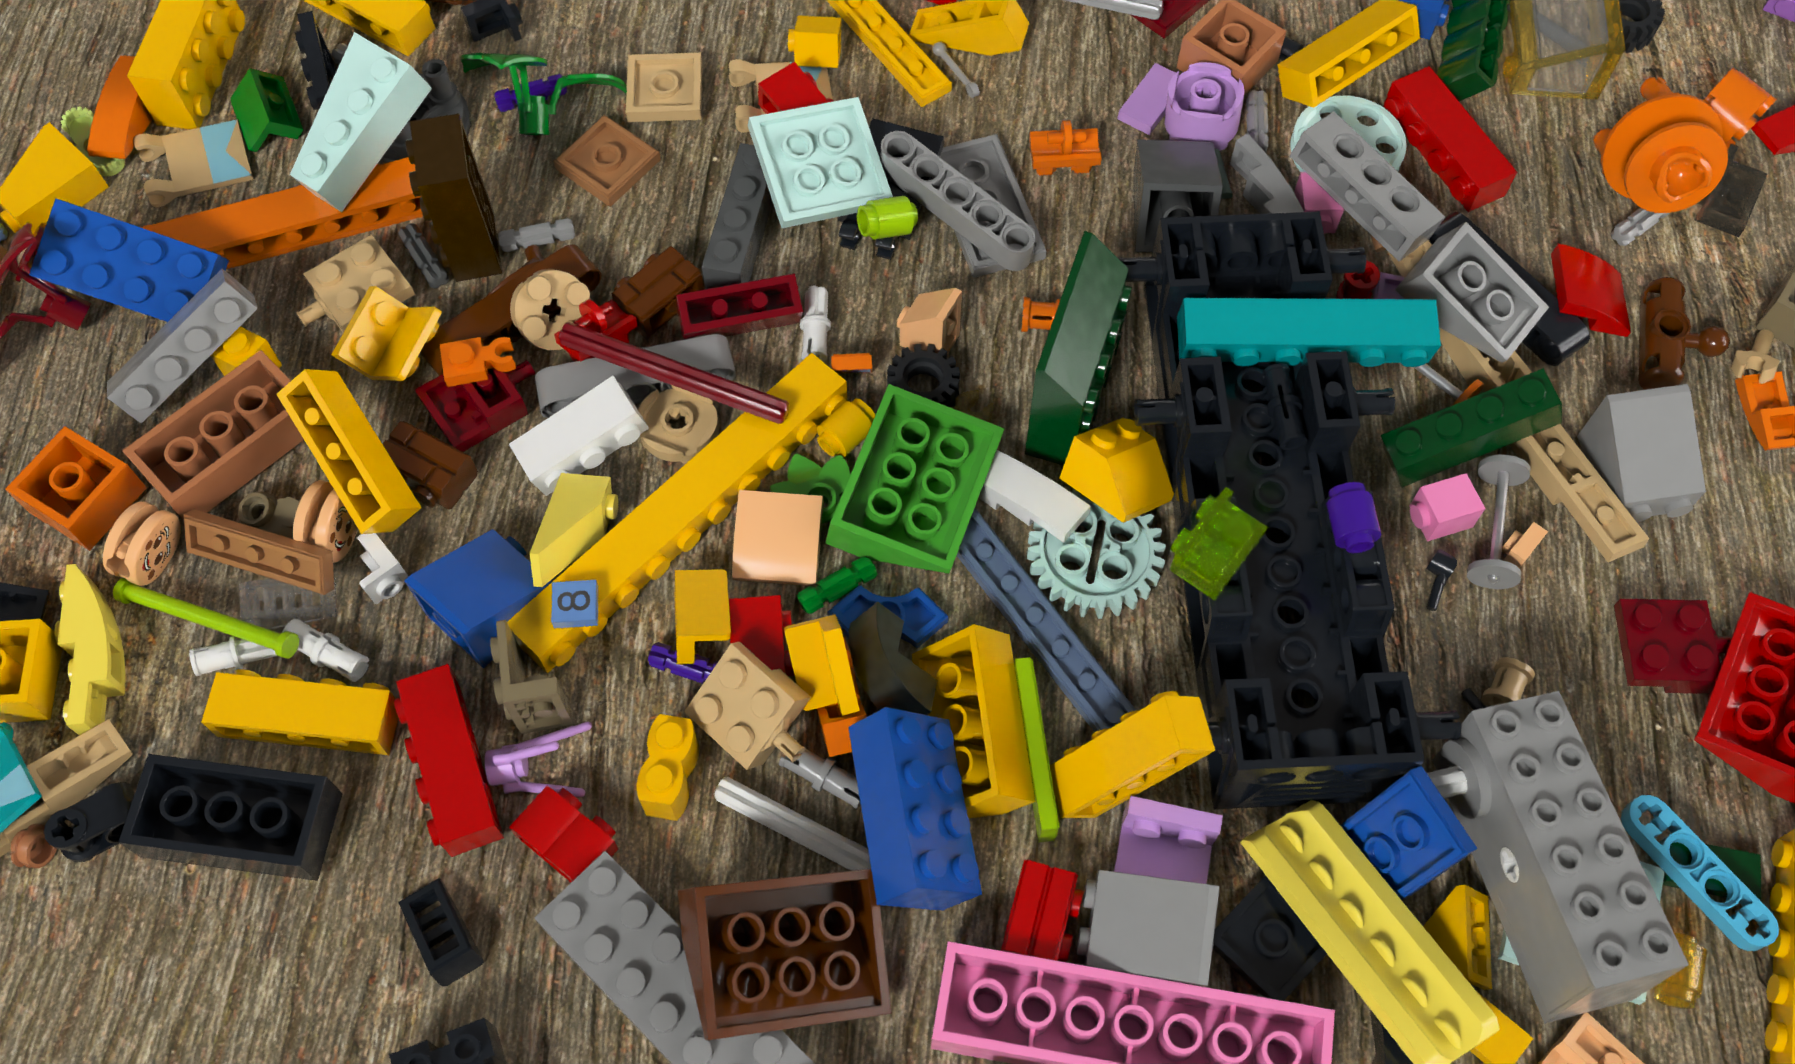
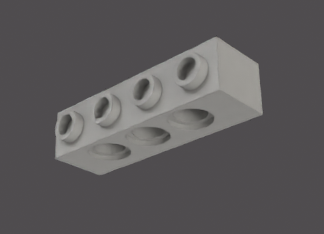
M1334 111L1305 130L1290 154V157L1399 262L1428 241L1445 218L1431 202Z

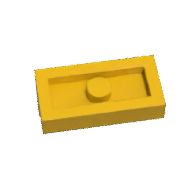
M724 569L675 570L674 601L677 664H694L695 641H727L730 639L727 571Z
M836 614L786 626L784 633L796 684L811 696L803 710L808 711L838 703L842 715L860 711L842 629Z

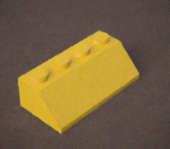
M973 624L913 653L912 662L937 679L932 711L928 716L949 719L968 818L1003 815L1034 803L1035 796L1010 634Z

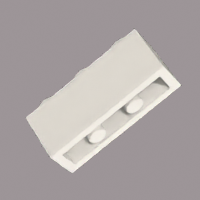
M611 376L509 443L530 482L547 496L554 492L561 473L581 474L587 469L599 466L608 455L620 447L634 443L640 437V434L648 430L649 427L626 390L614 376Z

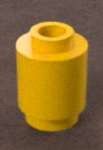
M855 398L852 402H844L817 427L819 435L817 442L819 446L830 456L842 455L846 457L867 437L875 418V413L861 399Z

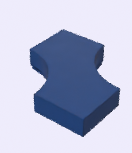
M859 585L827 612L828 616L836 614L842 633L849 639L850 623L875 603L879 602L904 621L900 639L909 642L916 649L948 623V615L920 588H916L902 596L885 597L873 594Z

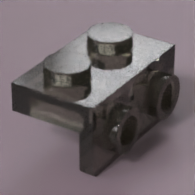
M1730 144L1727 149L1728 162L1725 173L1715 189L1700 202L1696 203L1700 206L1694 220L1740 237L1748 223L1768 173L1733 161L1739 146Z

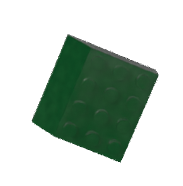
M1084 231L1036 368L1025 455L1063 466L1074 436L1089 431L1092 421L1096 419L1101 403L1100 396L1103 388L1107 386L1112 369L1113 356L1117 355L1122 339V329L1128 311L1126 309L1132 292V287L1126 286L1129 269L1093 233Z

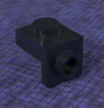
M477 0L460 7L468 33L474 42L505 29L509 31L515 42L522 39L518 25L523 24V21L514 3L508 4L506 0Z

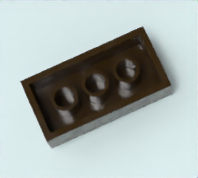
M460 114L410 121L412 139L405 140L409 161L411 164H415L416 170L409 172L410 184L414 196H421L420 207L425 222L431 221V236L434 244L439 245L444 268L451 267L456 282L503 274L494 211Z

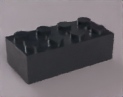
M148 754L118 843L141 858L318 881L343 793L326 776Z

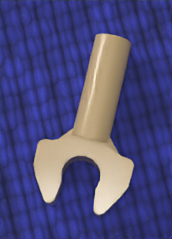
M1765 329L1759 331L1751 351H1736L1731 370L1737 378H1741L1746 369H1754L1760 372L1758 382L1761 384L1774 378L1780 361L1768 355L1774 339V334L1771 331Z

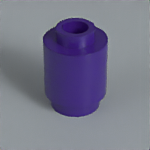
M1348 482L1335 486L1329 491L1330 499L1326 503L1335 545L1346 549L1349 553H1361L1374 547V542L1381 537L1372 494L1366 491L1365 485L1360 482Z

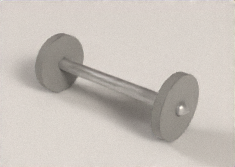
M1492 455L1482 459L1478 464V476L1487 483L1497 485L1490 559L1474 561L1467 568L1468 580L1480 587L1508 589L1517 586L1521 581L1520 568L1513 563L1501 560L1508 486L1525 483L1530 478L1531 472L1530 465L1525 460L1516 456Z

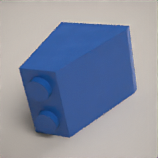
M492 529L414 572L404 581L425 615L482 668H485L493 660L490 638L497 636L496 621L510 620L556 578L554 577L543 587H534L531 562L524 557L527 555L525 549L513 537L508 536L504 539Z

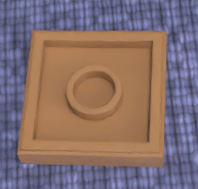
M604 115L553 162L556 170L611 207L650 171L661 158L658 150Z

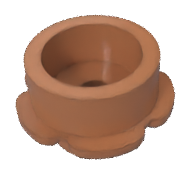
M32 824L28 829L21 830L14 836L10 846L12 852L11 860L14 865L18 867L25 865L27 868H41L52 860L57 849L46 841L44 825Z

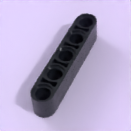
M1451 212L1444 218L1429 238L1432 245L1439 237L1467 222L1549 306L1522 341L1537 357L1548 365L1558 366L1589 342L1590 334L1582 320L1575 315L1560 313L1558 299L1465 215L1459 212Z

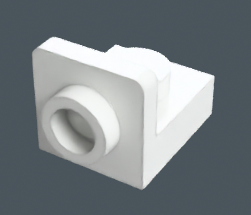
M376 533L359 535L357 539L366 550L360 557L372 572L362 579L359 584L374 604H378L383 599H389L398 594L403 585L406 584L404 580L409 576Z

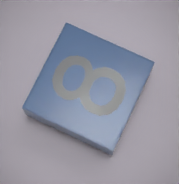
M596 580L552 582L551 623L554 629L598 626V583Z

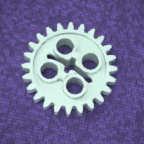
M1073 489L1072 493L1091 505L1090 514L1080 524L1088 531L1084 533L1074 531L1063 543L1034 522L1033 529L1035 531H1030L1028 544L1032 546L1028 547L1027 559L1034 561L1031 563L1030 574L1041 575L1037 585L1040 590L1048 587L1052 588L1049 596L1050 602L1060 597L1065 599L1064 611L1067 612L1074 604L1080 605V617H1084L1089 608H1095L1098 619H1102L1104 610L1107 607H1110L1116 616H1120L1123 602L1130 609L1134 610L1138 602L1137 596L1147 600L1151 591L1149 586L1156 587L1159 582L1160 575L1157 572H1162L1165 560L1161 556H1163L1166 544L1157 542L1160 540L1162 529L1150 528L1154 519L1153 514L1142 517L1138 516L1123 523L1087 497H1082L1080 492ZM1099 520H1103L1106 526L1095 579L1092 584H1088L1086 576L1097 523ZM1123 534L1129 538V541L1120 542L1111 535ZM1074 562L1080 566V569L1068 570L1062 566V563ZM1113 570L1118 572L1122 578L1111 579L1103 572Z

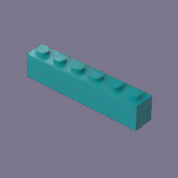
M1184 298L1177 315L1179 360L1180 358L1221 357V362H1234L1238 366H1251L1258 362H1276V364L1284 363L1288 366H1294L1303 362L1306 353L1346 351L1349 363H1359L1364 367H1375L1383 363H1401L1405 367H1418L1429 363L1441 347L1437 302L1432 299Z

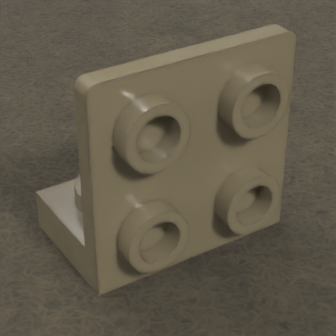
M496 621L497 636L490 638V646L494 663L500 664L501 677L494 678V692L497 704L504 705L507 720H513L521 734L574 725L572 708L557 677L534 675L525 678L523 653L507 621Z

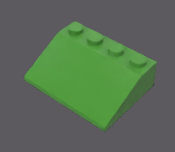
M888 384L830 522L825 544L874 561L949 574L1005 428Z

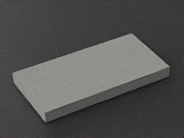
M998 134L943 147L940 155L941 159L1031 226L1035 233V244L1030 263L1046 259V248ZM951 199V200H950V201H952V202H954V203H961V202H963V201L960 200V199ZM988 221L979 222L984 226L993 225V223ZM955 231L973 278L1006 269ZM1010 244V245H1009L1010 247H1012V248H1014V249H1022V248H1024L1023 246H1021V245H1019V244Z

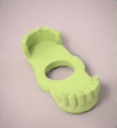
M80 106L77 109L72 107L71 111L67 110L65 112L66 115H62V129L69 134L76 144V148L94 164L101 176H113L122 171L125 166L124 159L92 157L86 151L94 118L93 112L86 107L83 109Z

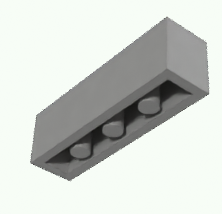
M222 268L107 381V398L142 424L258 309L255 296Z

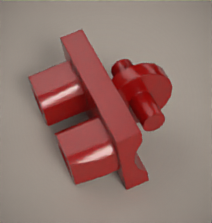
M590 299L585 300L579 305L581 317L573 322L576 325L629 343L628 332L638 327L636 317L632 314H626L612 299L600 306ZM560 331L554 334L556 343L570 354L573 362H582L585 359L595 358L561 345L559 339Z

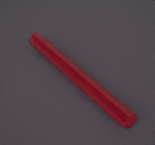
M567 322L559 333L560 343L563 346L777 424H782L788 415L789 402L784 399L588 328Z

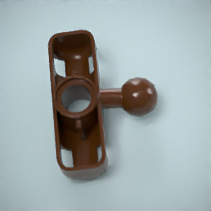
M1661 277L1655 279L1648 284L1640 296L1638 380L1644 390L1681 385L1685 377L1684 371L1681 370L1685 362V348L1697 349L1703 356L1707 357L1720 356L1729 348L1730 338L1728 332L1721 327L1709 326L1699 333L1690 332L1691 323L1686 315V304L1682 300L1686 289L1684 284L1676 278ZM1648 292L1660 294V297L1651 299L1646 303ZM1651 356L1656 357L1657 361H1659V367L1651 368L1645 372V364L1648 358Z

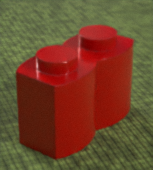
M547 785L509 828L520 841L571 883L604 851L612 857L619 850L612 839L616 831L599 816L595 815L590 820L578 810L583 806L582 803L568 790L562 787L557 793Z

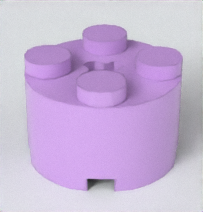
M1211 62L1194 63L1189 65V69L1180 75L1179 71L1175 73L1168 85L1164 120L1169 140L1213 142L1214 148L1219 151L1227 148L1229 141L1236 135L1240 123L1244 98V85L1240 78L1238 82L1231 76L1232 70L1221 64Z

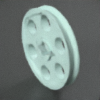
M1332 96L1314 108L1308 106L1298 117L1290 142L1291 153L1303 132L1322 120L1320 117L1322 113H1332L1334 111L1392 167L1399 171L1406 153L1405 133L1398 120L1379 104L1356 96ZM1361 116L1371 117L1376 124L1373 126H1365L1362 125L1357 118ZM1387 143L1395 149V152L1383 153L1378 150L1376 145ZM1294 161V163H1295L1296 167L1298 168V170H1299L1300 172H1305V171Z

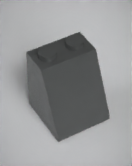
M1137 139L1133 173L1135 252H1153L1160 218L1218 216L1223 184L1213 142Z

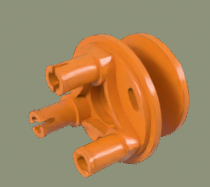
M1654 77L1646 79L1640 87V93L1647 101L1631 109L1612 129L1606 128L1599 131L1594 136L1593 142L1601 155V168L1604 177L1617 193L1632 199L1640 208L1650 212H1677L1700 202L1715 189L1725 173L1728 151L1722 139L1723 133L1720 119L1709 104L1691 95L1674 93L1663 78L1658 77L1656 80Z

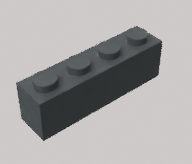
M744 143L739 145L702 264L706 289L750 282L773 204L754 145Z

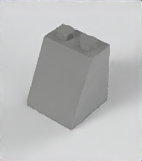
M1688 384L1606 395L1577 436L1583 454L1637 523L1656 515L1667 514L1670 518L1685 515L1693 510L1694 504L1706 492L1693 403Z
M1098 870L1095 874V880H1086L1083 907L1091 908L1089 926H1080L1076 955L1084 956V966L1192 985L1208 986L1220 886Z

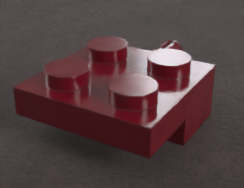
M527 359L509 372H500L495 368L488 369V380L451 387L447 386L444 376L441 374L415 389V392L450 445L464 452L528 415L523 398L515 387L517 383L535 374L533 367Z
M1619 599L1616 602L1614 610L1628 686L1664 687L1665 693L1709 694L1712 691L1720 669L1719 653H1726L1732 636H1717L1712 627L1707 600Z

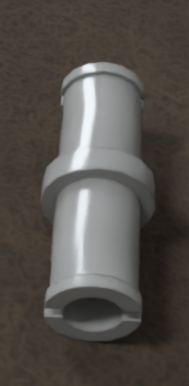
M806 748L795 762H791L787 756L781 757L779 766L785 767L812 782L813 789L819 792L824 789L853 805L856 809L860 806L857 778L836 766L837 760L831 757L824 759Z

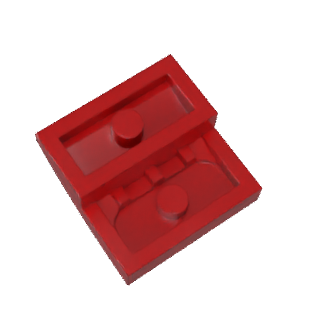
M1558 243L1551 253L1559 312L1588 318L1589 329L1592 331L1628 337L1631 333L1621 274L1612 265L1596 255Z

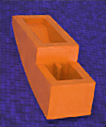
M120 55L103 86L91 125L87 147L89 156L126 159L135 147L134 137L143 134L153 120L127 77L135 56Z

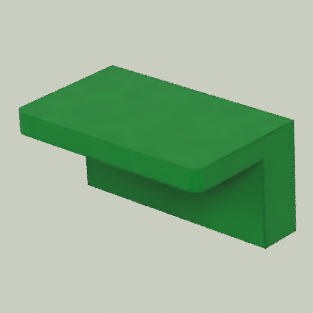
M249 68L231 96V104L248 150L257 152L269 133L297 140L304 129L284 77Z

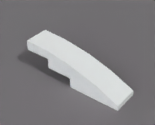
M996 450L979 495V499L993 509L997 510L1002 506L1028 526L1035 522L1063 543L1086 519L1091 509V505L1058 483Z

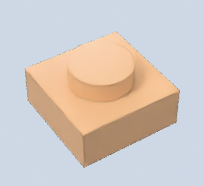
M1535 522L1531 524L1524 534L1515 530L1502 547V552L1507 555L1504 561L1513 563L1520 568L1548 531Z

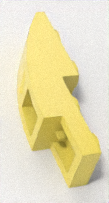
M76 564L66 565L65 581H62L59 587L62 607L60 620L55 624L54 633L57 644L73 657L68 663V677L71 684L69 699L65 701L63 706V717L66 726L80 736L105 721L107 697L125 695L126 672L120 631L108 602L96 584Z

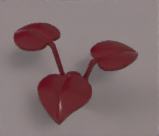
M27 222L18 231L10 245L9 251L0 263V286H2L10 270L16 274V281L21 282V279H24L47 294L40 307V310L47 314L46 316L13 312L9 316L7 315L0 323V339L19 321L43 323L49 327H53L55 321L78 331L92 304L59 288L53 283L29 275L34 256L37 253L46 224L43 222L38 226L34 234H32V223ZM25 248H27V249L25 250V252L23 253L22 258H21L20 263H19V266H18V262H17L16 257H17Z

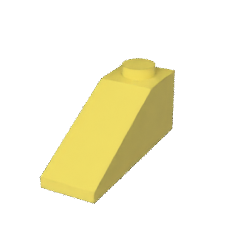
M569 473L560 474L529 553L534 587L545 586L605 535L610 519H616L619 504L618 495L612 494L611 477Z

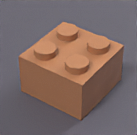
M1220 0L1183 37L1176 68L1185 72L1189 69V65L1199 62H1211L1226 66L1232 70L1231 76L1238 82L1239 78L1242 81L1245 96L1278 62L1286 30L1236 0Z

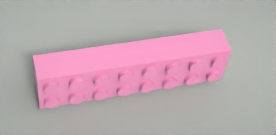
M948 942L931 1049L1011 1064H1331L1335 1010Z

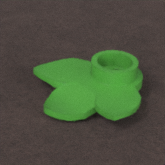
M794 454L788 467V481L775 483L770 486V490L776 493L823 496V500L828 506L823 508L821 524L828 523L833 518L840 501V496L843 494L849 480V466L842 455L831 458L821 468L812 460L800 454Z

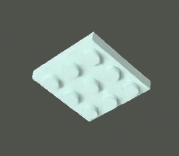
M859 97L749 117L747 125L781 228L857 213L859 206L866 205L869 200L893 197Z

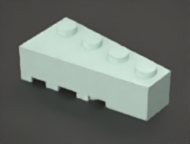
M354 32L290 175L312 194L342 212L432 88L410 64Z

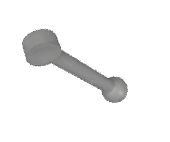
M936 42L933 45V53L943 58L964 84L971 98L978 96L980 91L977 84L967 78L946 52V45L943 42Z

